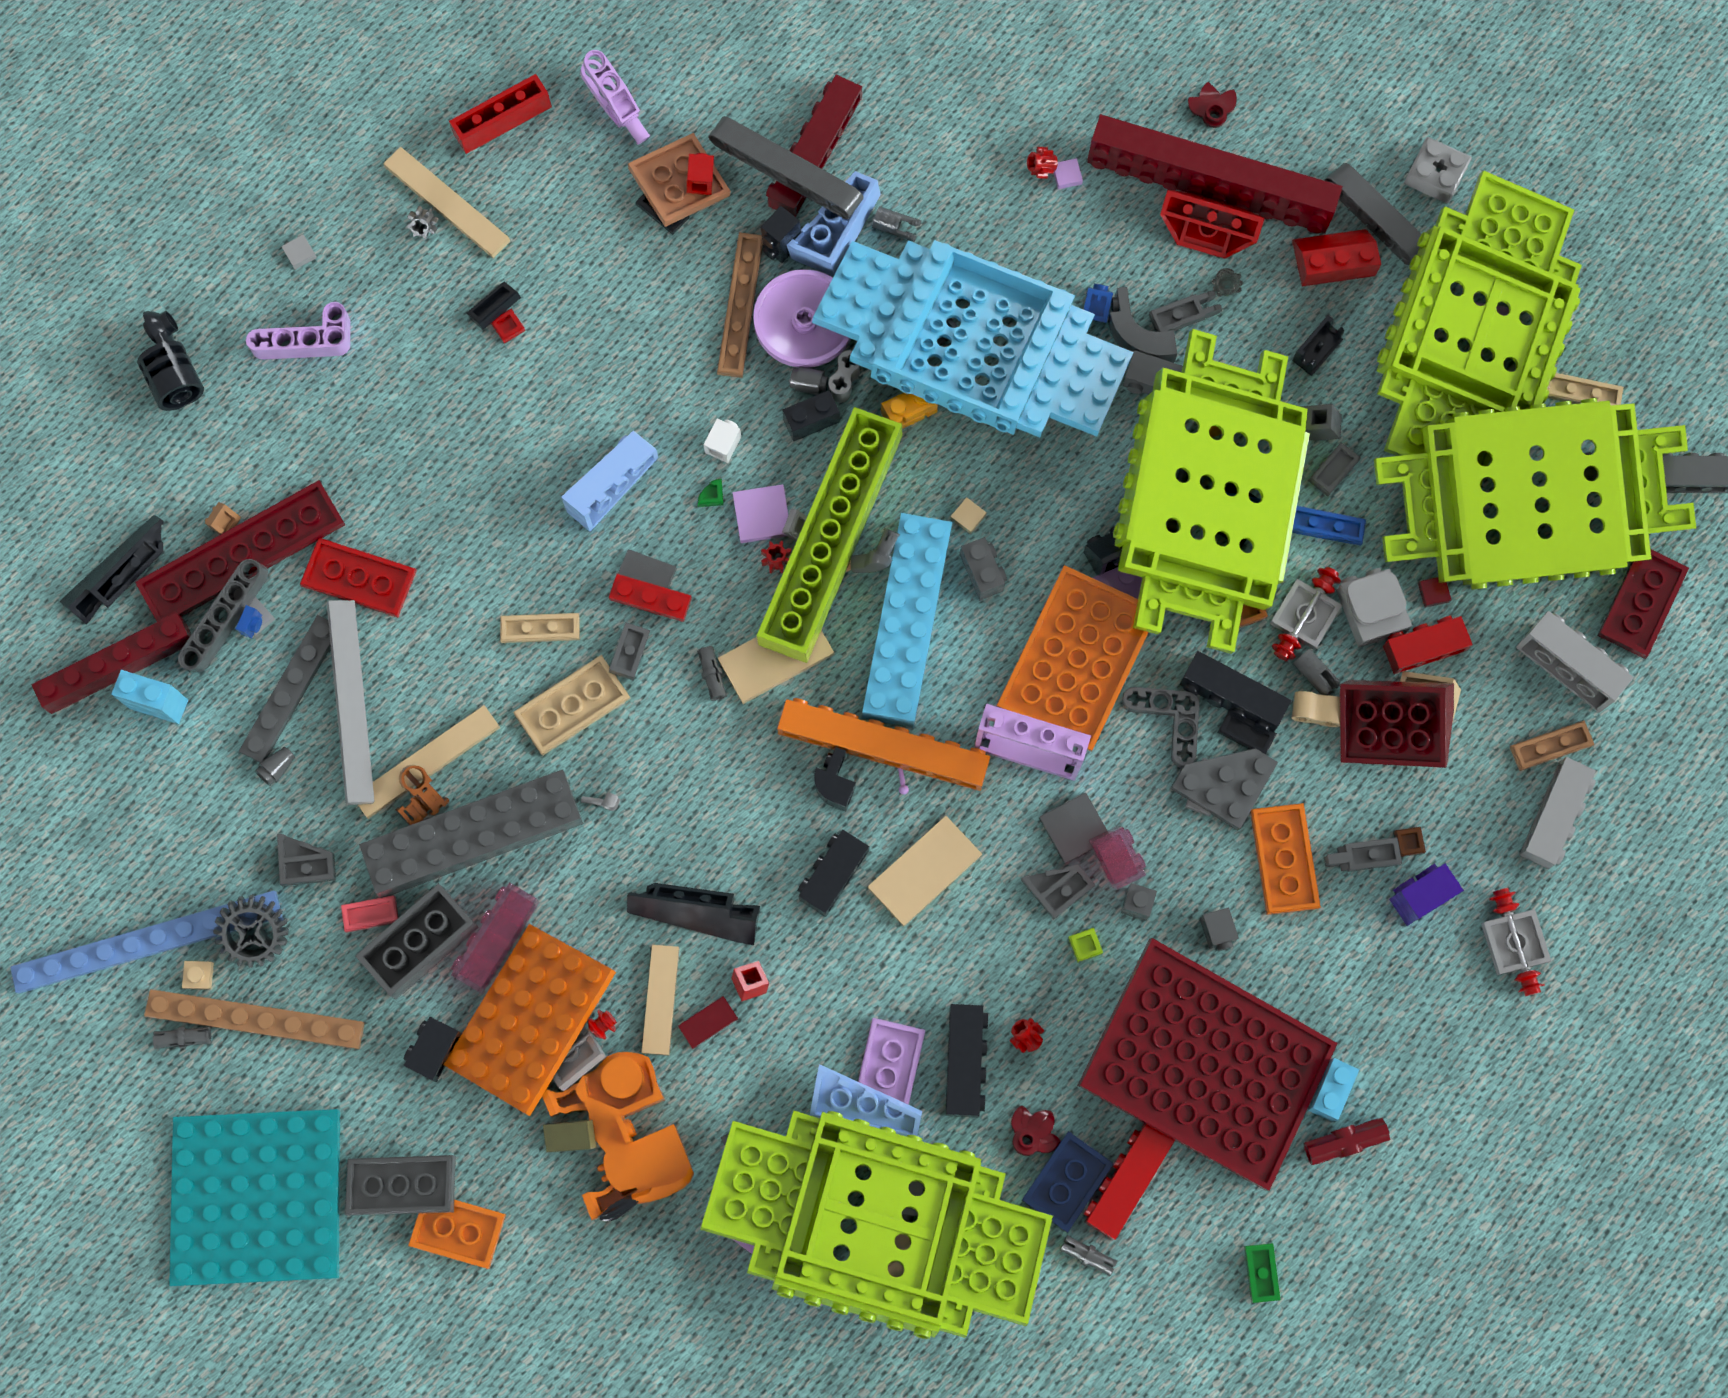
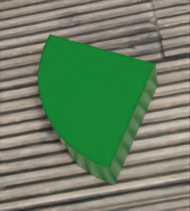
M722 479L711 481L702 490L698 497V507L724 505Z

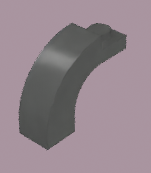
M1117 288L1115 297H1112V312H1110L1108 319L1109 329L1116 343L1129 351L1134 352L1135 350L1174 363L1177 357L1174 330L1154 332L1140 327L1131 314L1128 288Z

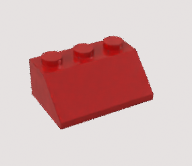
M1367 229L1292 240L1302 287L1374 277L1382 265L1377 241Z

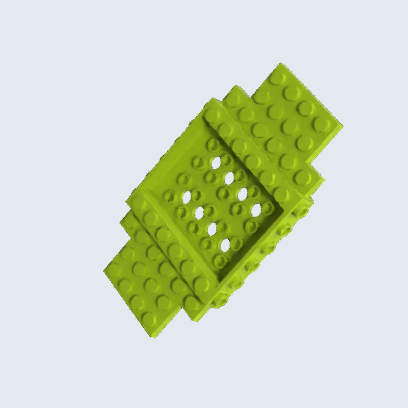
M1483 170L1477 179L1466 214L1464 215L1444 206L1440 210L1436 225L1420 235L1417 242L1419 247L1418 253L1412 258L1409 265L1411 270L1410 276L1404 281L1401 288L1403 293L1402 299L1396 304L1393 311L1395 316L1394 322L1388 327L1385 334V339H1387L1385 348L1383 347L1377 357V362H1379L1377 372L1383 374L1377 394L1400 404L1384 448L1385 452L1395 456L1425 453L1422 428L1428 425L1444 424L1446 420L1453 418L1452 414L1468 412L1469 415H1478V411L1494 409V413L1504 412V408L1520 406V410L1530 409V405L1545 403L1549 395V390H1547L1549 382L1554 378L1557 367H1555L1557 358L1561 356L1565 344H1563L1565 335L1568 334L1572 327V314L1580 303L1578 296L1581 288L1578 287L1579 285L1576 284L1582 265L1559 255L1574 209ZM1456 282L1462 286L1463 293L1461 296L1452 294L1450 290L1452 283ZM1476 292H1480L1485 296L1486 302L1483 306H1479L1474 302L1473 296ZM1498 302L1507 304L1509 312L1506 316L1500 315L1497 312ZM1521 312H1527L1531 315L1532 321L1530 325H1524L1520 322L1519 316ZM1436 329H1442L1446 332L1447 339L1445 342L1441 343L1435 339L1434 332ZM1459 339H1466L1469 342L1470 349L1468 352L1459 350L1457 346ZM1483 348L1491 350L1493 354L1491 362H1485L1481 358L1480 354ZM1506 358H1511L1515 361L1516 369L1513 372H1509L1504 368V360ZM1481 451L1477 456L1478 463L1481 466H1488L1491 455L1486 451Z
M793 1110L786 1136L732 1121L700 1230L753 1245L754 1249L747 1273L772 1280L773 1285L771 1289L776 1290L777 1295L792 1299L793 1296L804 1299V1303L815 1307H820L821 1304L830 1306L833 1312L842 1315H848V1312L857 1314L859 1319L865 1322L875 1323L876 1320L887 1323V1328L895 1331H903V1328L914 1331V1336L922 1339H930V1336L935 1338L939 1330L965 1338L973 1311L1019 1325H1028L1053 1216L1000 1200L1006 1173L982 1167L981 1159L976 1158L972 1152L965 1150L956 1152L950 1150L947 1145L938 1142L929 1144L923 1142L922 1138L915 1135L902 1136L896 1134V1131L892 1128L880 1127L879 1129L872 1127L865 1120L854 1119L852 1121L845 1119L842 1114L834 1111L822 1112L820 1118ZM860 1165L867 1166L871 1171L870 1178L867 1180L858 1179L855 1175V1169ZM918 1181L923 1184L924 1193L921 1196H914L910 1193L909 1184L911 1182ZM851 1192L862 1194L864 1202L861 1206L855 1207L849 1204L848 1195ZM905 1208H913L917 1212L918 1217L915 1222L909 1223L903 1220L902 1211ZM846 1218L854 1220L857 1226L856 1231L852 1234L844 1233L840 1226L842 1220ZM903 1234L909 1237L911 1245L908 1249L901 1250L896 1247L895 1238L898 1235ZM842 1245L849 1250V1258L847 1260L839 1261L834 1257L833 1250L836 1246ZM891 1262H899L904 1269L903 1275L900 1277L891 1276L888 1272V1265Z

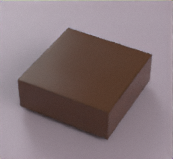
M1421 827L1393 831L1394 838L1398 839L1401 857L1426 853Z

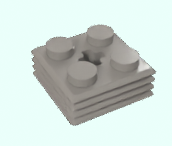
M1426 137L1404 184L1448 204L1454 196L1472 157L1430 137ZM1436 167H1437V168H1440L1441 171H1440V172L1435 171V170H1436Z

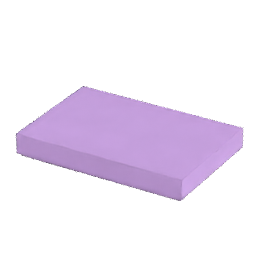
M872 1018L858 1082L909 1105L925 1030Z

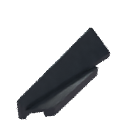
M153 515L62 598L60 603L86 625L102 604L109 608L163 553L161 525H163L164 521Z
M661 883L648 885L646 892L641 894L629 892L627 895V912L629 914L749 945H754L760 906L734 905L733 893Z

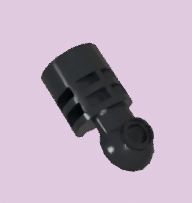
M154 311L143 312L144 330L156 345L145 350L138 357L137 364L159 409L164 411L178 410L198 400L204 392V386L183 344L175 341L173 333L179 329L170 313L167 311L162 313Z

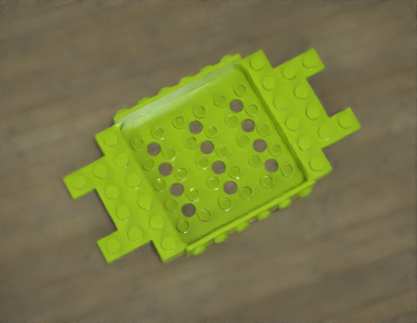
M1192 329L1188 336L1182 373L1163 367L1156 373L1153 391L1144 399H1141L1138 404L1137 414H1140L1132 434L1135 442L1128 455L1130 468L1129 473H1126L1123 480L1125 494L1118 506V513L1121 514L1119 522L1115 525L1113 537L1116 538L1115 546H1122L1118 571L1142 577L1133 628L1159 634L1162 630L1165 610L1211 622L1207 648L1231 654L1235 652L1243 605L1261 610L1272 607L1277 585L1284 580L1310 433L1305 432L1308 409L1280 401L1288 356L1264 350L1260 354L1257 373L1214 361L1213 355L1217 336ZM1192 419L1197 423L1198 430L1196 433H1190L1186 430V420ZM1212 426L1220 428L1222 432L1220 440L1211 438L1209 430ZM1236 433H1241L1245 436L1246 444L1244 447H1239L1234 443L1233 438ZM1260 440H1265L1269 443L1270 451L1268 454H1263L1259 451L1258 442ZM1177 469H1184L1188 473V481L1186 483H1181L1176 479L1175 473ZM1202 476H1209L1212 479L1213 486L1210 490H1206L1200 485V478ZM1227 482H1231L1236 486L1237 494L1235 496H1229L1225 493L1224 486ZM1251 489H1256L1260 492L1261 501L1259 503H1253L1249 499V491ZM1168 519H1175L1178 522L1179 530L1176 533H1171L1167 530L1166 522ZM1194 525L1200 526L1204 534L1200 540L1194 539L1191 535V528ZM1217 532L1226 534L1228 538L1226 546H1219L1216 543L1215 535ZM1242 539H1248L1251 542L1252 550L1250 553H1245L1240 549L1239 544Z
M1597 398L1581 400L1580 404L1562 401L1555 403V406L1546 407V404L1530 405V409L1520 410V406L1504 408V412L1494 413V409L1478 411V415H1469L1468 412L1452 414L1453 418L1446 420L1444 424L1425 426L1422 428L1425 453L1374 459L1376 485L1402 482L1408 534L1382 537L1385 562L1436 557L1439 583L1463 580V585H1471V590L1487 588V583L1497 582V587L1513 585V580L1522 579L1523 584L1539 582L1538 577L1548 576V581L1564 580L1565 574H1574V579L1590 577V572L1599 571L1600 576L1616 574L1615 569L1628 567L1627 562L1650 560L1649 534L1696 529L1694 503L1668 505L1662 454L1688 451L1685 425L1637 430L1635 403L1610 405V400L1597 402ZM1585 440H1590L1594 443L1595 450L1591 455H1586L1581 450V444ZM1532 446H1539L1543 450V457L1539 461L1531 459L1529 455V450ZM1481 451H1486L1491 455V463L1488 466H1481L1477 461V456ZM1588 466H1593L1598 472V476L1594 481H1588L1584 477V470ZM1535 472H1542L1546 477V482L1542 487H1537L1532 482V476ZM1484 477H1489L1494 482V488L1491 492H1484L1480 487V482ZM1591 492H1595L1600 496V504L1597 507H1591L1587 503V496ZM1538 498H1545L1549 503V508L1544 513L1538 512L1535 508V502ZM1487 503H1491L1497 508V514L1494 518H1487L1483 514V508ZM1594 518H1598L1603 522V529L1600 533L1592 532L1589 527L1590 521ZM1541 524H1547L1551 527L1552 533L1547 539H1543L1538 535V527ZM1490 529L1496 530L1500 535V539L1495 545L1489 544L1486 540V533Z

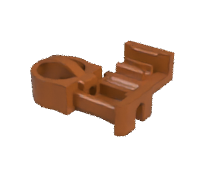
M416 765L404 767L399 774V783L414 798L411 797L409 799L411 802L405 808L401 806L395 810L409 826L421 822L428 814L436 815L442 806L445 807L449 803L447 797L443 799L429 784L432 779L427 775L426 771ZM415 768L422 773L423 779L421 783L410 773V769ZM405 775L416 786V788H411L406 785L404 780ZM404 810H406V811L408 812V814L413 818V820H411V819L407 816V814L404 812Z

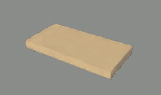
M821 630L808 663L759 646L757 637L717 659L742 704H745L833 656L834 651Z
M602 655L513 712L542 756L631 699L616 675L609 673L610 667Z
M945 816L868 886V889L904 927L982 856V853Z

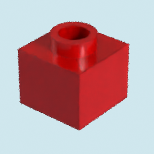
M759 961L734 968L731 979L741 1001L767 993L769 982Z

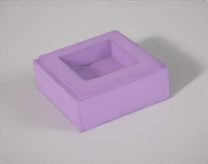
M1077 158L1058 162L1057 169L1054 172L1058 189L1082 185L1083 179Z

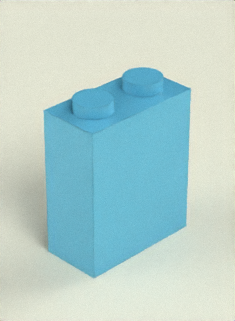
M124 670L120 671L111 693L112 696L131 710L176 724L180 723L188 699L172 685Z

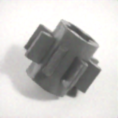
M418 206L416 213L410 211L407 216L411 221L408 222L406 228H411L413 237L423 236L424 239H427L429 232L435 234L438 229L434 224L437 223L439 218L434 217L431 208L427 210Z

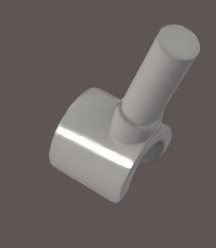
M607 792L604 800L582 796L581 803L595 804L614 811L617 809L620 799L618 796Z

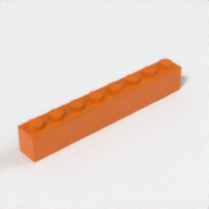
M793 698V701L786 699L777 728L778 734L832 750L838 747L845 750L846 754L978 791L982 789L990 756L986 755L984 750L978 748L967 750L960 748L961 745L953 741L942 743L935 741V737L921 733L917 736L910 734V731L903 727L895 726L894 729L885 727L884 723L878 720L869 719V722L863 721L853 713L844 712L843 715L834 713L833 709L828 706L818 705V708L809 706L807 701L799 698Z

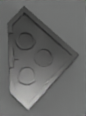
M1255 748L1190 763L1181 768L1170 789L1207 810L1234 829L1239 830L1278 762Z

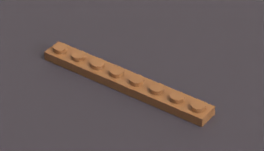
M152 989L149 992L144 1014L145 1017L359 1050L365 1022Z

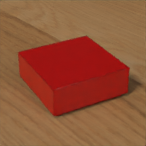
M512 308L501 314L491 323L504 344L526 331Z

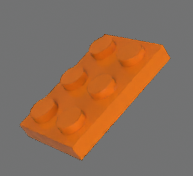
M454 1199V1212L418 1214L408 1246L490 1269L506 1214Z

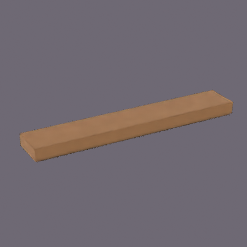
M740 232L738 235L717 370L718 375L743 378L763 248L762 235Z

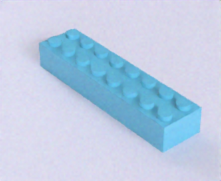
M901 513L897 531L900 536L894 546L893 561L891 562L862 719H874L883 723L914 728L952 528V522Z

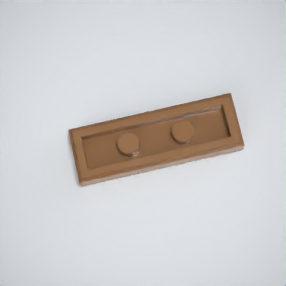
M1581 721L1511 745L1510 750L1519 771L1592 747L1595 744L1585 721Z

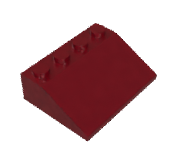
M1348 680L1341 683V762L1446 768L1454 715V683Z

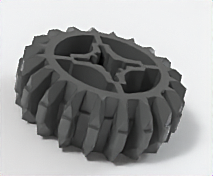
M253 894L249 896L248 902H246L243 896L238 897L237 903L232 900L229 901L227 904L229 909L223 907L220 910L222 917L215 919L218 927H215L213 930L214 934L219 935L215 939V944H224L219 951L220 954L229 952L228 961H232L236 957L238 958V966H241L245 960L249 968L253 967L255 960L260 967L264 965L265 958L272 962L275 958L274 954L280 955L283 950L281 946L287 943V939L283 936L288 935L289 929L282 926L286 925L288 920L287 918H278L283 913V910L281 908L276 911L272 910L275 905L274 901H271L268 906L265 905L264 896H261L259 902H255ZM246 912L258 914L255 918L252 919L246 918L243 915L241 917L238 916L239 914ZM266 919L272 927L273 940L267 936L268 933L263 929V923ZM230 923L235 926L234 929L240 935L237 943L230 934ZM258 923L255 929V934H249L248 937L244 939L247 934V930H249L250 927L253 928ZM249 944H255L259 947L264 946L257 950L245 948Z

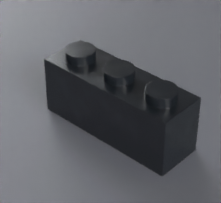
M843 829L839 835L833 834L827 844V847L830 849L824 857L821 855L818 857L812 867L815 872L810 879L805 878L797 890L800 892L799 900L825 917L870 849V846Z

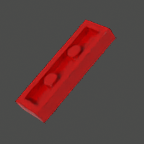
M616 574L609 600L684 622L692 596Z

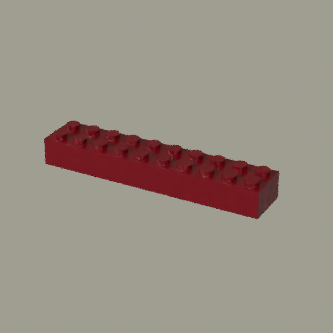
M1102 114L1099 116L1087 163L1096 169H1110L1120 176L1127 177L1130 175L1139 178L1143 183L1163 185L1167 190H1180L1241 207L1250 212L1257 213L1265 219L1274 218L1283 221L1287 226L1307 228L1309 232L1314 234H1326L1335 214L1343 187Z

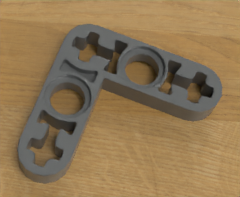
M1142 687L1127 689L1122 698V704L1127 711L1174 716L1172 761L1180 768L1186 764L1193 763L1197 755L1198 697L1188 691ZM1132 694H1137L1138 699L1145 700L1146 694H1150L1149 708L1144 707L1146 702L1141 701L1136 706H1133L1132 701L1127 700V698H1131ZM1156 696H1164L1167 699L1168 705L1164 709H1159L1155 707L1153 699ZM1173 697H1176L1175 702L1182 703L1185 698H1188L1189 703L1194 704L1188 711L1185 710L1183 705H1176L1175 710H1171ZM1180 724H1189L1193 731L1192 734L1188 737L1180 735L1178 732ZM1192 741V745L1187 744L1186 754L1191 755V757L1187 758L1186 762H1183L1177 754L1182 751L1183 743Z

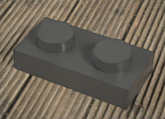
M625 622L609 673L634 680L650 630Z

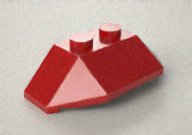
M1167 190L1160 213L1177 245L1224 259L1256 244L1265 219L1241 207L1196 194Z

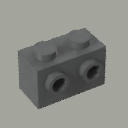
M983 537L962 545L960 557L979 601L1003 592L1007 577L1003 567L997 566L995 561L997 554L993 544H988L986 538Z

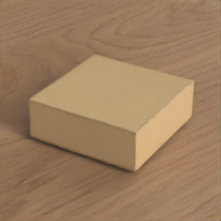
M966 497L951 515L950 519L971 534L985 518L987 512Z

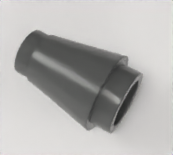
M283 747L260 762L255 772L270 786L272 783L279 781L292 763V760L295 759V756L289 749Z

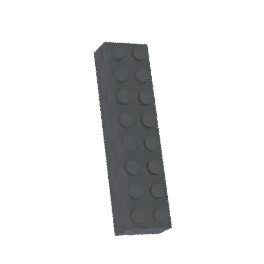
M562 769L363 842L359 846L375 893L382 898L575 828L584 823L568 778Z

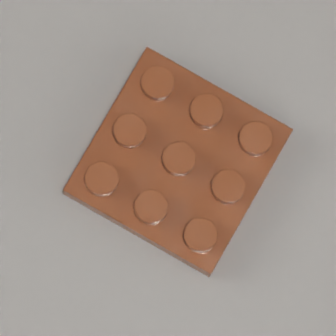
M694 133L628 163L629 171L664 227L730 196L731 191L715 166H713L712 195L686 193L689 154H707Z

